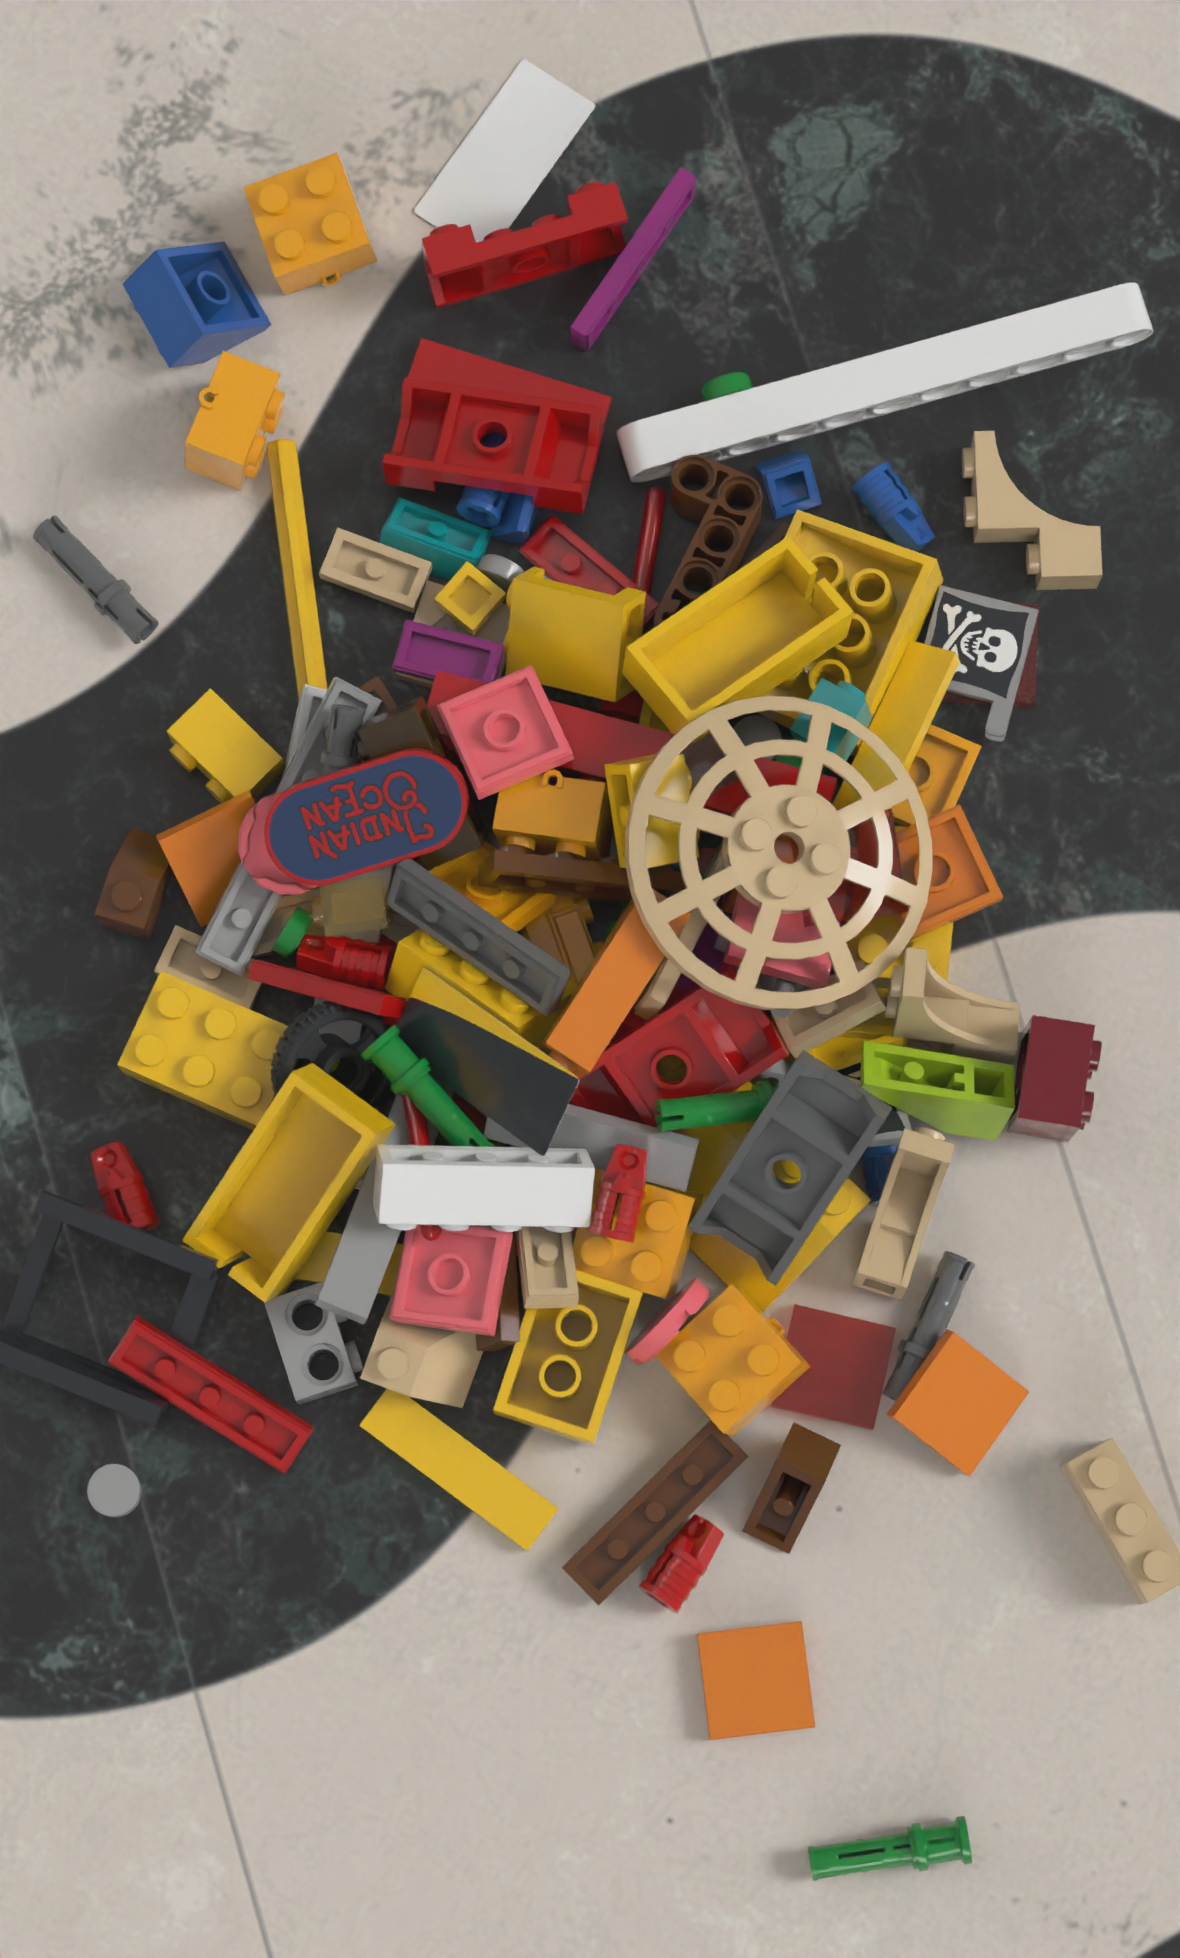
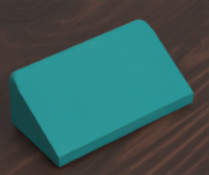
M399 497L382 528L379 543L432 562L433 568L430 574L450 581L467 561L477 568L482 556L486 552L493 531Z

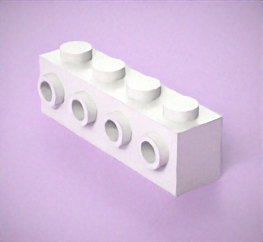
M377 1145L373 1207L378 1223L386 1224L388 1227L396 1230H411L416 1228L417 1225H439V1227L446 1230L463 1231L468 1229L470 1225L491 1226L496 1230L504 1232H515L522 1229V1226H541L548 1231L566 1233L574 1230V1227L590 1226L595 1167L587 1149L548 1148L546 1155L541 1156L532 1148Z

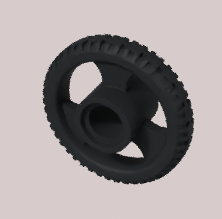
M330 1001L323 1002L322 1005L317 1004L314 1007H310L308 1012H302L300 1016L294 1019L295 1022L293 1024L290 1023L287 1029L284 1030L283 1038L280 1037L275 1047L277 1051L273 1053L271 1082L273 1083L272 1088L275 1097L293 1071L295 1059L301 1058V1068L314 1063L356 1095L366 1085L370 1073L369 1063H373L372 1060L365 1061L360 1055L388 1030V1024H384V1019L380 1015ZM350 1020L364 1025L366 1030L357 1042L350 1045L336 1034H319V1028L335 1021ZM340 1059L337 1068L330 1072L332 1065ZM376 1066L369 1084L358 1097L374 1109L376 1107L379 1108L382 1102L386 1100V1094L390 1093L392 1083Z

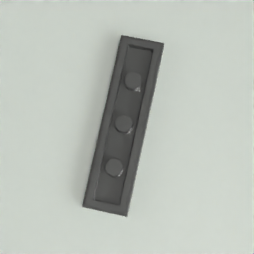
M405 859L397 864L386 905L546 1017L558 1010L571 972L569 968L412 859Z

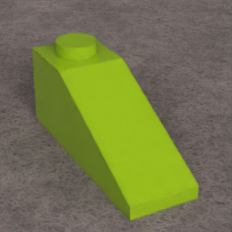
M865 1040L861 1045V1087L878 1099L945 1133L996 1141L1015 1109L1014 1065Z

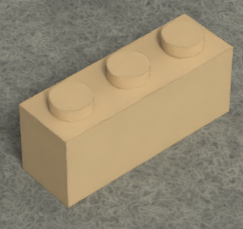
M1113 1437L1060 1467L1139 1604L1149 1603L1180 1585V1552Z

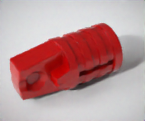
M305 934L298 947L296 967L334 981L361 985L366 988H375L378 991L384 992L394 959V946L380 945L376 942L369 943L361 939L354 940L347 936L336 937Z
M116 1141L91 1152L90 1156L98 1192L104 1201V1207L109 1216L146 1231L158 1226L161 1222L158 1215H156L155 1206L150 1200L148 1188L145 1187L143 1175L140 1173L124 1143Z
M616 1144L603 1179L599 1183V1193L596 1196L595 1210L592 1212V1222L588 1233L629 1243L635 1242V1232L639 1225L638 1219L642 1212V1202L646 1195L645 1182L648 1158L646 1150L629 1145ZM623 1194L615 1229L611 1230L618 1204L619 1195Z
M694 1514L671 1542L666 1545L662 1555H659L655 1561L656 1564L649 1570L648 1576L645 1580H642L638 1587L656 1602L678 1614L683 1602L688 1599L692 1589L699 1583L700 1577L707 1571V1567L724 1533L710 1521Z

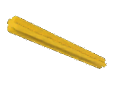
M284 438L269 442L266 449L299 700L302 687L305 684L328 690L297 446L294 440Z

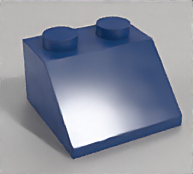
M225 241L155 250L122 284L169 368L205 363L222 354L223 351H227L264 332L272 325Z

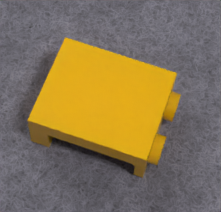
M532 567L513 578L506 597L507 607L510 609L509 630L503 641L505 646L504 656L507 657L506 676L532 665L540 683L543 685L611 702H617L635 690L622 674L626 647L642 636L646 591L627 587L616 595H611L544 579L545 571L538 567Z

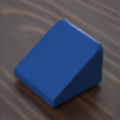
M803 450L755 465L774 520L794 514L797 509L803 511L822 504L810 458Z
M511 493L506 501L499 524L491 529L493 531L491 537L495 540L522 546L530 538L537 507L533 504V497L531 495Z

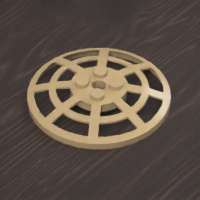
M762 696L736 700L706 712L680 729L657 752L643 773L630 804L625 830V867L631 896L643 925L659 950L681 973L705 990L733 1003L762 1010L795 1011L823 1006L855 993L879 977L900 956L915 933L927 904L932 878V839L927 814L913 780L898 757L876 734L854 718L825 704L797 697ZM767 710L797 711L811 715L806 743L797 740L775 739L744 746L728 720L742 714ZM834 723L849 730L868 744L888 765L897 781L874 792L870 784L853 766L838 755L826 750L831 724ZM708 730L725 757L716 762L701 777L691 792L687 803L655 795L661 779L675 758L695 738ZM775 755L801 757L802 760L796 785L769 787L754 760ZM822 766L831 769L842 777L856 791L860 800L837 811L828 800L816 793ZM734 770L749 798L742 802L731 816L703 808L716 785ZM906 799L914 815L919 839L920 870L917 886L891 875L893 842L889 822L884 811ZM649 816L680 824L678 859L682 879L687 889L660 903L657 902L652 890L646 862V828ZM869 818L872 820L877 841L876 868L850 858V840L847 830ZM697 829L723 837L722 855L725 869L704 880L701 878L696 857ZM786 835L796 842L799 853L794 863H785L776 856L774 843L778 836ZM843 879L870 889L867 898L858 912L845 925L840 927L827 898L838 889ZM736 888L745 899L759 907L752 932L749 933L732 922L716 906L713 899ZM884 896L909 906L910 909L906 920L891 944L871 964L858 972L846 942L854 938L871 921L880 907ZM697 908L701 916L718 934L735 946L745 950L735 979L732 980L719 974L699 960L679 940L668 922ZM807 909L821 937L816 940L800 943L772 941L780 914L798 913ZM827 953L838 980L837 983L825 988L802 992H774L755 988L766 957L781 960H799Z

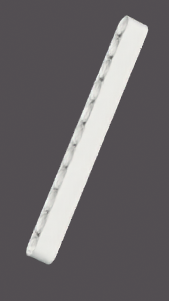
M1125 283L637 420L621 427L616 434L630 480L636 483L646 482L671 475L675 463L687 455L695 454L715 462L1129 346L1148 338L1154 331L1139 285L1137 283Z

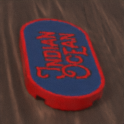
M422 748L399 750L302 781L289 787L276 799L267 814L264 826L265 845L273 863L289 878L306 885L321 886L332 884L402 862L405 859L408 860L433 852L448 844L457 835L465 820L469 805L468 788L459 769L439 754Z

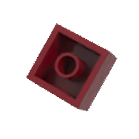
M1032 1015L1021 1035L1014 1082L1015 1109L1009 1118L1007 1132L1069 1142L1078 1130L1084 1129L1085 1122H1090L1094 1092L1086 1091L1087 1079H1091L1092 1072H1097L1102 1046L1101 1041L1093 1040L1095 1025Z

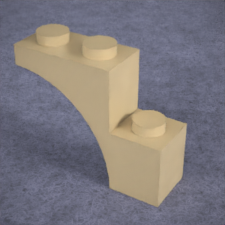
M974 431L970 448H962V477L971 478L972 496L964 497L965 527H973L974 543L1034 541V544H1027L1026 569L1027 574H1035L1036 590L1097 589L1103 575L1100 526H1087L1064 521L1035 506L1016 488L1005 471L999 457L995 431Z
M906 947L902 966L893 965L890 986H888L885 1006L887 1010H885V1017L894 1018L892 1037L941 1042L943 1045H950V1055L1013 1064L1017 1051L1020 1003L993 999L959 988L935 972L928 961L926 949Z
M917 1127L914 1131L904 1128L892 1156L877 1209L868 1229L852 1282L853 1286L902 1300L908 1288L929 1218L955 1148V1144L944 1141L945 1137L941 1133L923 1127Z

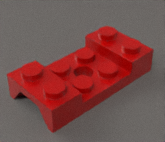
M592 182L576 189L573 195L567 196L568 216L561 218L557 214L544 216L534 221L532 227L515 232L508 228L499 229L487 234L483 239L484 241L477 243L470 224L458 227L456 224H448L431 231L428 237L422 238L425 274L436 309L620 256L626 247L621 224L628 223V218L616 182L603 185L601 182Z
M405 377L402 385L401 418L392 452L385 453L382 461L386 484L430 491L436 490L438 481L531 495L535 507L583 514L604 430L602 407ZM493 432L500 433L506 437L503 444L493 448L483 446L479 442L483 436Z
M728 963L715 970L732 980L735 979L737 974L733 965ZM695 983L686 989L684 996L609 1044L590 1073L582 1078L577 1076L579 1082L570 1101L578 1107L657 1128L655 1115L660 1114V1111L655 1110L656 1099L664 1100L733 1092L787 1057L788 1048L764 1010L733 1003L705 990ZM666 1055H676L684 1060L687 1071L680 1079L666 1080L659 1075L656 1069L657 1062Z

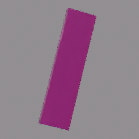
M682 167L679 168L571 325V344L584 352L586 350L589 351L695 197V175Z

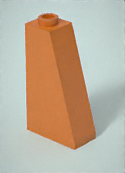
M652 888L658 903L667 899ZM633 899L626 906L538 1047L546 1055L580 1078L590 1073L665 957L643 925ZM688 912L668 922L677 937L691 917V914Z

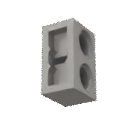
M323 1282L275 1297L266 1303L264 1302L295 1401L299 1405L357 1386L358 1382L355 1373L363 1370V1364L355 1340L345 1343L339 1323L347 1321L348 1318L321 1308L323 1317L318 1327L305 1331L295 1326L294 1315L297 1309L304 1304L316 1303ZM320 1353H331L338 1358L339 1368L331 1379L317 1380L310 1373V1364L313 1358Z

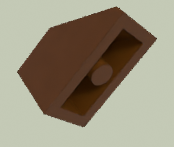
M132 828L110 866L95 911V915L102 926L144 939H151L173 872L156 835Z
M793 1422L742 1532L790 1554L825 1484L841 1444Z

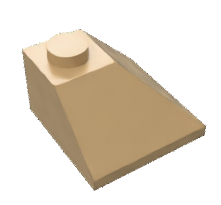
M393 1291L360 1379L409 1397L463 1408L483 1351H477L476 1334L393 1322L389 1319L394 1295Z

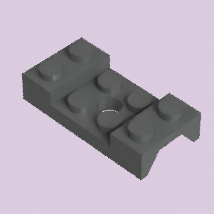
M803 1050L688 1228L696 1234L721 1236L756 1259L766 1279L776 1286L882 1126L892 1107ZM782 1159L794 1162L800 1169L801 1179L795 1183L783 1182L775 1174L774 1163Z

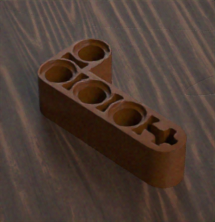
M695 454L684 456L673 466L670 484L671 505L676 512L699 522L700 525L656 610L653 628L703 595L692 594L685 589L692 584H700L710 590L736 572L759 526L761 518L762 488L749 475ZM687 482H698L704 488L691 491L682 485ZM734 501H742L747 503L750 508L739 511L732 509L728 504ZM719 542L724 543L730 549L718 553L710 550L707 546L711 543Z

